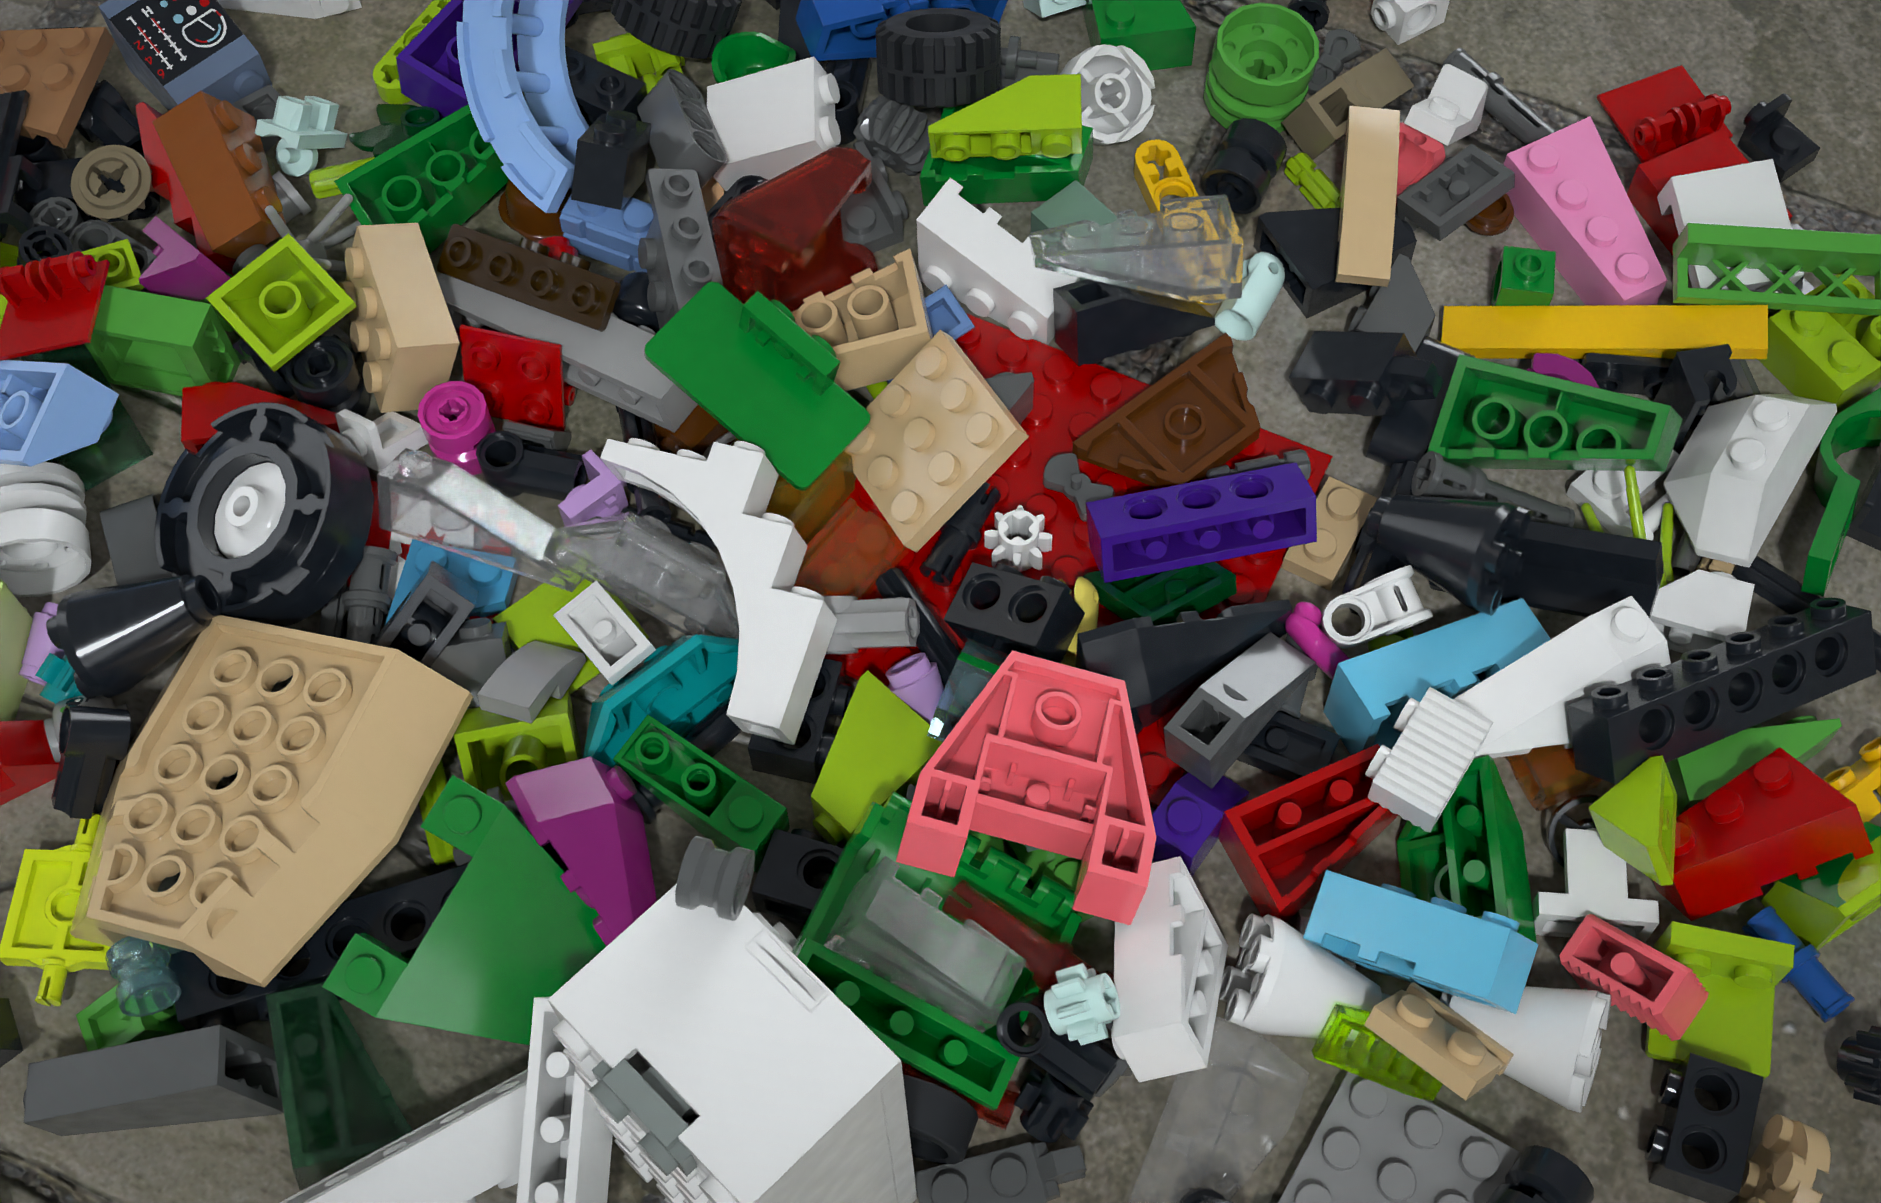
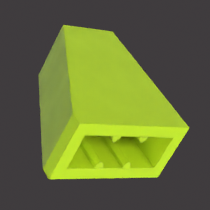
M868 670L859 678L811 794L815 818L812 821L813 825L822 837L834 846L839 842L846 846L872 802L884 806L893 791L906 798L908 786L912 784L916 787L920 772L945 740L941 734Z

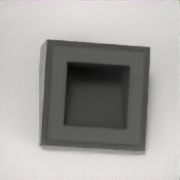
M505 421L503 425V430L516 434L521 439L522 444L562 452L567 451L572 438L571 432L525 422Z

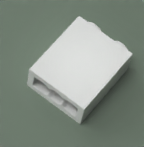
M813 56L707 86V109L727 156L726 162L714 174L713 178L726 192L743 176H760L772 184L836 167V145L840 144L841 135L835 119V104L840 101V91L835 77L831 73L827 74Z

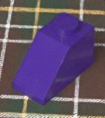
M1188 772L1175 782L1152 814L1156 832L1152 861L1159 862L1181 856L1192 877L1219 839L1218 835L1224 811L1244 803L1250 792L1224 775L1213 788H1210Z

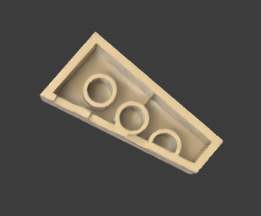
M910 248L893 256L895 263L873 273L868 268L851 276L852 283L824 296L822 291H819L804 298V304L799 309L791 312L795 318V323L810 336H820L834 349L836 358L840 361L834 382L844 391L894 379L933 337L922 284Z

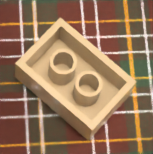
M419 224L359 225L356 228L352 247L346 248L345 281L338 283L357 305L348 313L351 321L350 339L352 348L355 352H361L364 361V385L368 393H374L380 413L418 410L419 403L428 391L436 385L449 381L460 342Z

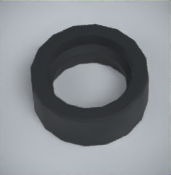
M903 1074L912 1156L940 1164H957L962 1162L978 1121L976 1109L951 1091L933 1083Z

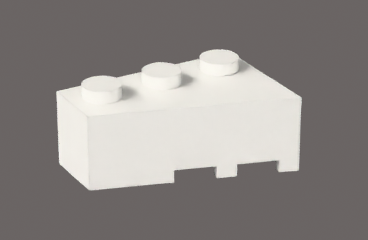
M950 177L916 219L920 281L933 292L947 285L956 300L965 304L974 314L994 319L1009 327L1016 336L1022 339H1034L1049 345L1055 336L1053 289L1080 281V275L1029 236L1022 243L997 224L1002 218L1000 214L990 207L983 214L958 195L963 187Z
M1181 856L1152 863L1147 890L1131 925L1115 922L1114 985L1120 1002V1016L1118 1019L1113 1020L1111 1038L1116 1054L1120 1059H1126L1138 1082L1207 1068L1228 944Z

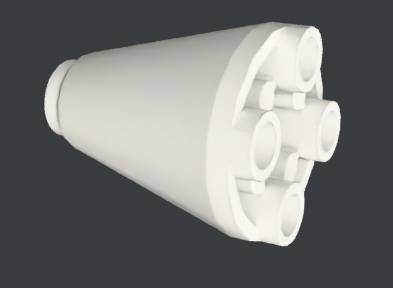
M1253 913L1246 918L1239 938V946L1242 947L1236 967L1229 965L1224 970L1219 1000L1227 1002L1224 1020L1232 1029L1243 1033L1361 1042L1366 1038L1378 1041L1381 1038L1364 1026L1373 1007L1391 995L1382 993L1379 985L1321 946L1304 939L1302 933L1280 918L1269 914L1261 917Z

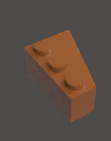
M200 90L152 121L213 252L236 260L247 248L255 244L266 245L280 236L265 213V208L271 205L285 222L282 213L283 207L277 196L261 138L255 134L257 124L254 116L235 108L227 100L221 101Z

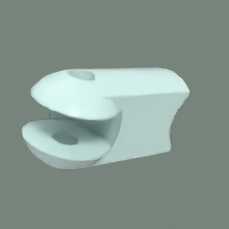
M1259 252L1239 265L1237 278L1214 317L1215 326L1223 334L1227 333L1231 338L1242 341L1251 340L1256 335L1285 280L1283 264L1276 256L1268 252Z

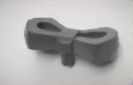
M1345 29L1332 30L1326 34L1324 52L1319 57L1313 77L1308 84V94L1312 96L1335 80L1336 75L1338 76L1342 72L1344 63L1361 55L1362 49L1355 34Z
M1073 453L1060 454L1048 461L1044 469L1042 481L1044 487L1061 492L1074 502L1079 517L1084 522H1087L1086 502L1112 498L1115 495L1111 486L1091 483L1089 477L1080 472L1078 458Z

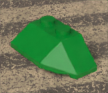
M1489 755L1475 758L1431 832H1425L1420 826H1415L1407 820L1397 840L1401 888L1414 893L1417 899L1429 903L1432 897H1437L1459 904L1467 909V915L1479 919L1482 918L1484 911L1511 918L1520 923L1517 932L1536 943L1523 831L1494 759Z

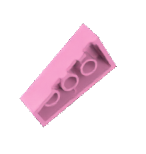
M1591 116L1508 153L1504 166L1515 173V187L1506 194L1509 196L1514 208V216L1541 250L1556 252V269L1585 305H1657L1668 280Z

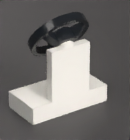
M1585 794L1564 801L1556 808L1549 819L1546 838L1550 852L1565 869L1566 894L1537 893L1532 902L1536 935L1571 938L1584 918L1589 914H1593L1645 943L1659 924L1658 901L1628 898L1626 861L1603 846L1592 818H1585L1576 822L1564 814L1576 805L1594 803L1601 796ZM1558 821L1567 827L1563 832L1564 859L1559 855L1554 840Z

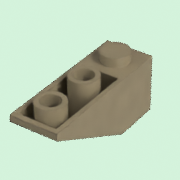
M1385 48L1343 73L1306 99L1281 123L1301 150L1314 160L1346 136L1349 106L1384 109L1411 90L1414 84L1388 49Z

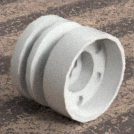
M46 461L31 467L0 464V580L7 584L9 590L17 598L42 597L63 592L81 583L91 570L92 560L89 531L85 527L87 510L84 504V483L77 473L60 464Z

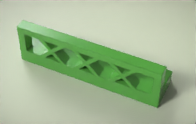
M1687 223L1673 243V303L1768 305V309L1881 316V235ZM1688 265L1707 266L1720 281L1711 289L1688 288ZM1726 267H1732L1734 269L1730 272ZM1745 268L1759 269L1774 284L1765 292H1752L1736 276ZM1779 270L1788 272L1783 275ZM1798 272H1812L1827 288L1818 296L1804 295L1790 279ZM1833 274H1842V275H1841L1839 278H1837V277H1836L1835 275H1833ZM1851 275L1874 276L1875 299L1857 298L1843 282ZM1727 286L1730 290H1721V289H1722L1723 287ZM1778 289H1780L1783 293H1775V292H1776ZM1833 292L1837 297H1832L1828 295Z

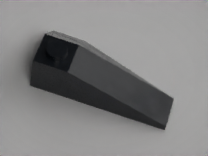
M1289 599L1231 606L1223 610L1216 618L1206 620L1200 618L1197 611L1180 612L1176 618L1177 622L1158 626L1153 625L1150 616L1132 618L1079 633L1075 667L1125 681L1135 733L1138 734L1144 727L1151 725L1187 701L1199 686L1271 632L1279 638L1287 633L1285 621L1292 613L1293 608Z

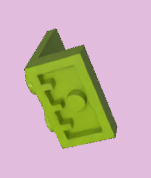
M1672 921L1655 942L1653 948L1692 969L1699 982L1706 988L1705 991L1709 992L1706 1002L1679 1040L1671 1041L1667 1034L1661 1035L1656 1028L1651 1029L1647 1024L1646 1056L1680 1064L1690 1053L1762 1076L1764 1079L1770 1075L1775 986L1793 969L1795 945Z

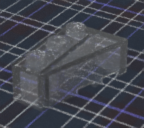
M885 855L854 885L823 946L983 1033L997 1024L999 1016L1003 1012L1027 960L972 919L965 920L964 925L948 917L938 909L943 898L929 887L923 888L919 895L895 877L900 866Z

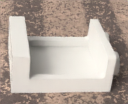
M1773 159L1673 176L1657 196L1661 214H1673L1678 235H1680L1687 223L1792 229ZM1688 265L1692 288L1711 289L1720 281L1707 266ZM1726 267L1730 272L1734 269L1732 267ZM1745 268L1736 276L1752 292H1765L1774 284L1759 269ZM1779 270L1783 275L1788 272ZM1804 272L1796 273L1790 281L1795 285L1804 276ZM1725 286V287H1723L1721 290H1730V289H1729L1727 286ZM1778 289L1775 293L1783 292L1780 289Z

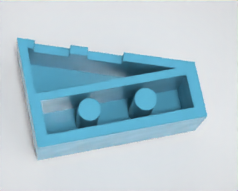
M1326 870L1303 936L1304 939L1362 968L1407 982H1415L1427 988L1513 1014L1517 1013L1539 945L1517 932L1520 925L1519 922L1503 915L1484 911L1482 918L1479 919L1467 915L1465 907L1448 900L1432 897L1429 903L1417 899L1414 893L1393 885L1382 883L1381 887L1329 870Z

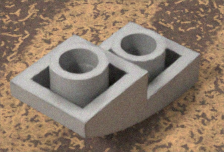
M536 640L527 643L509 656L478 692L481 710L532 724L549 697L562 699L585 664V653Z

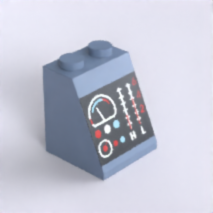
M108 0L98 6L130 72L168 111L200 90L221 101L227 100L232 104L269 84L272 86L259 52L217 0Z

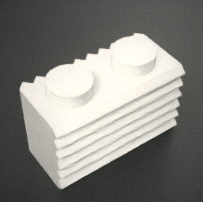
M1429 687L1421 702L1410 698L1394 725V728L1402 732L1392 749L1383 744L1381 745L1365 773L1366 776L1373 779L1368 798L1372 802L1379 803L1382 808L1389 809L1393 814L1400 815L1402 819L1409 820L1413 825L1420 826L1425 832H1431L1486 739L1493 721Z

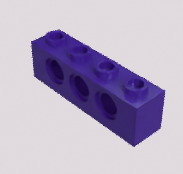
M1297 462L1086 502L1089 547L1104 583L1317 542L1316 495Z

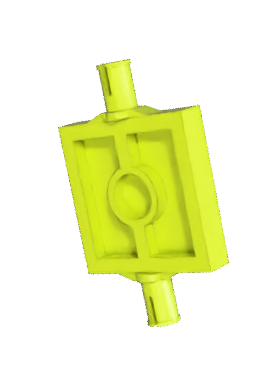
M99 814L93 815L91 819H80L73 845H67L54 850H24L0 944V961L6 966L38 967L43 970L38 993L35 997V1002L41 1005L51 1006L52 1004L53 1006H60L62 1004L61 999L67 974L82 969L120 970L126 941L121 949L75 938L70 934L101 817Z

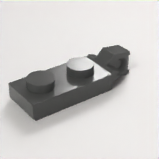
M1028 1142L970 1157L957 1164H944L917 1171L914 1174L919 1203H1047V1201L1060 1197L1058 1184L1085 1178L1087 1169L1080 1145L1048 1152L1046 1142H1038L1032 1145Z

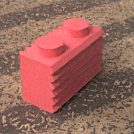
M1589 914L1584 918L1559 954L1561 964L1582 989L1587 988L1588 990H1597L1610 994L1611 1006L1616 1005L1621 1012L1626 1011L1630 1017L1636 1016L1640 1023L1646 1022L1651 1029L1656 1028L1661 1035L1667 1034L1671 1041L1681 1039L1708 998L1709 992L1705 991L1706 988L1699 982L1692 969L1593 914Z

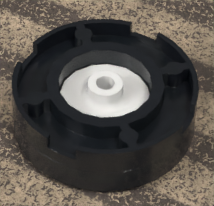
M266 402L249 404L234 409L213 421L211 425L218 432L204 444L197 454L185 449L177 460L166 481L157 509L155 549L160 568L171 572L172 577L182 575L194 577L200 574L211 581L220 598V615L288 627L308 618L328 603L348 580L354 568L361 563L371 526L374 494L366 463L357 448L346 437L289 406Z

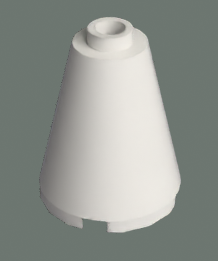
M1525 986L1517 1013L1513 1014L1444 992L1442 993L1441 1002L1514 1054L1503 1074L1568 1110L1582 1112V1106H1585L1593 1084L1602 1048H1599L1602 1037L1601 1029L1606 1030L1611 1007L1610 994L1597 990Z

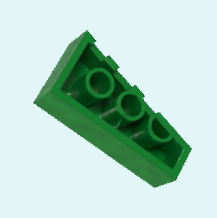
M1086 0V4L1082 5L1091 47L1106 44L1115 47L1121 45L1131 48L1145 61L1150 71L1192 65L1196 25L1180 0Z

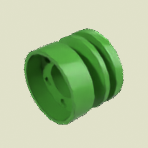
M1259 2L1241 6L1227 15L1218 29L1212 60L1209 63L1208 73L1204 82V101L1210 115L1226 129L1235 120L1249 118L1265 122L1279 133L1284 131L1286 128L1281 122L1304 102L1308 92V84L1313 77L1319 58V40L1312 25L1299 13L1279 4Z

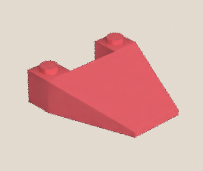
M1012 650L920 772L896 862L954 878L968 832L972 830L1082 860L1072 910L1131 925L1148 887L1156 832L1125 681Z

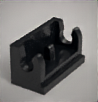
M1729 344L1677 352L1653 401L1672 406L1683 419L1673 450L1679 455L1684 449L1683 440L1689 428L1693 431L1696 429L1720 382L1723 383V391L1727 396H1732L1736 389L1737 377L1729 359L1732 354Z

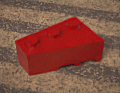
M1379 744L1224 811L1218 838L1262 917L1269 914L1287 923L1319 892L1326 870L1339 873L1396 819L1398 814H1393L1389 809L1382 808L1379 803L1372 802L1368 798L1373 779L1366 776L1365 773L1380 748Z
M1779 747L1676 817L1673 885L1660 886L1655 881L1653 883L1656 890L1690 921H1694L1763 895L1761 890L1763 885L1795 873L1799 880H1803L1817 875L1816 866L1851 852L1855 860L1874 852L1857 805Z

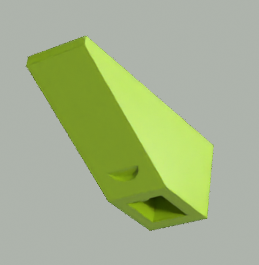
M1081 74L1028 76L929 125L928 136L931 158L962 161L968 157L993 156L1001 160H1010L1017 158L1019 155H1044L1049 158H1063L1070 154H1082Z

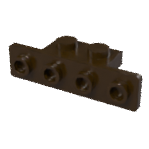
M458 224L451 226L437 265V271L600 332L605 331L621 289L619 282L590 272L591 262L562 252L560 259L557 260L548 257L551 248L521 237L520 243L517 246Z

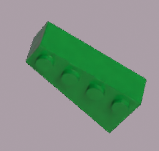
M468 104L334 182L343 196L345 194L352 195L353 201L349 206L361 225L418 223L428 253L431 254L447 239L453 224L462 225L508 182L509 178L501 169L504 164L499 159L491 143L484 142Z
M1459 354L1428 451L1440 453L1443 456V461L1463 468L1476 466L1481 469L1624 471L1626 466L1631 465L1635 468V471L1665 472L1683 419L1670 405Z

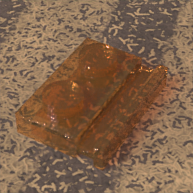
M850 497L807 544L808 547L794 587H804L822 596L858 597V600H866L877 588L876 579L887 570L896 567L911 549L902 544L888 523L871 511H864Z

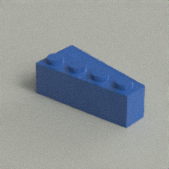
M801 0L795 19L810 56H814L817 61L877 57L876 28L880 22L892 16L919 9L955 8L984 14L995 19L999 24L1008 0Z

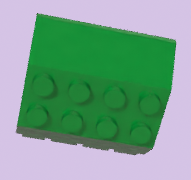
M893 791L884 806L876 802L871 803L843 849L791 952L901 1061L994 1111L998 1108L1020 1057L1007 1052L1000 1044L997 1036V1021L1000 1014L1010 1004L1024 995L1039 991L1053 958L1069 948L1082 919L1081 916L1071 912L1075 892L1044 874L1040 876L1032 890L1025 887L1033 868L993 846L989 847L981 862L973 857L981 844V839L968 833L954 878L896 862L912 801ZM1021 1011L1019 1015L1021 1028L1029 1011Z

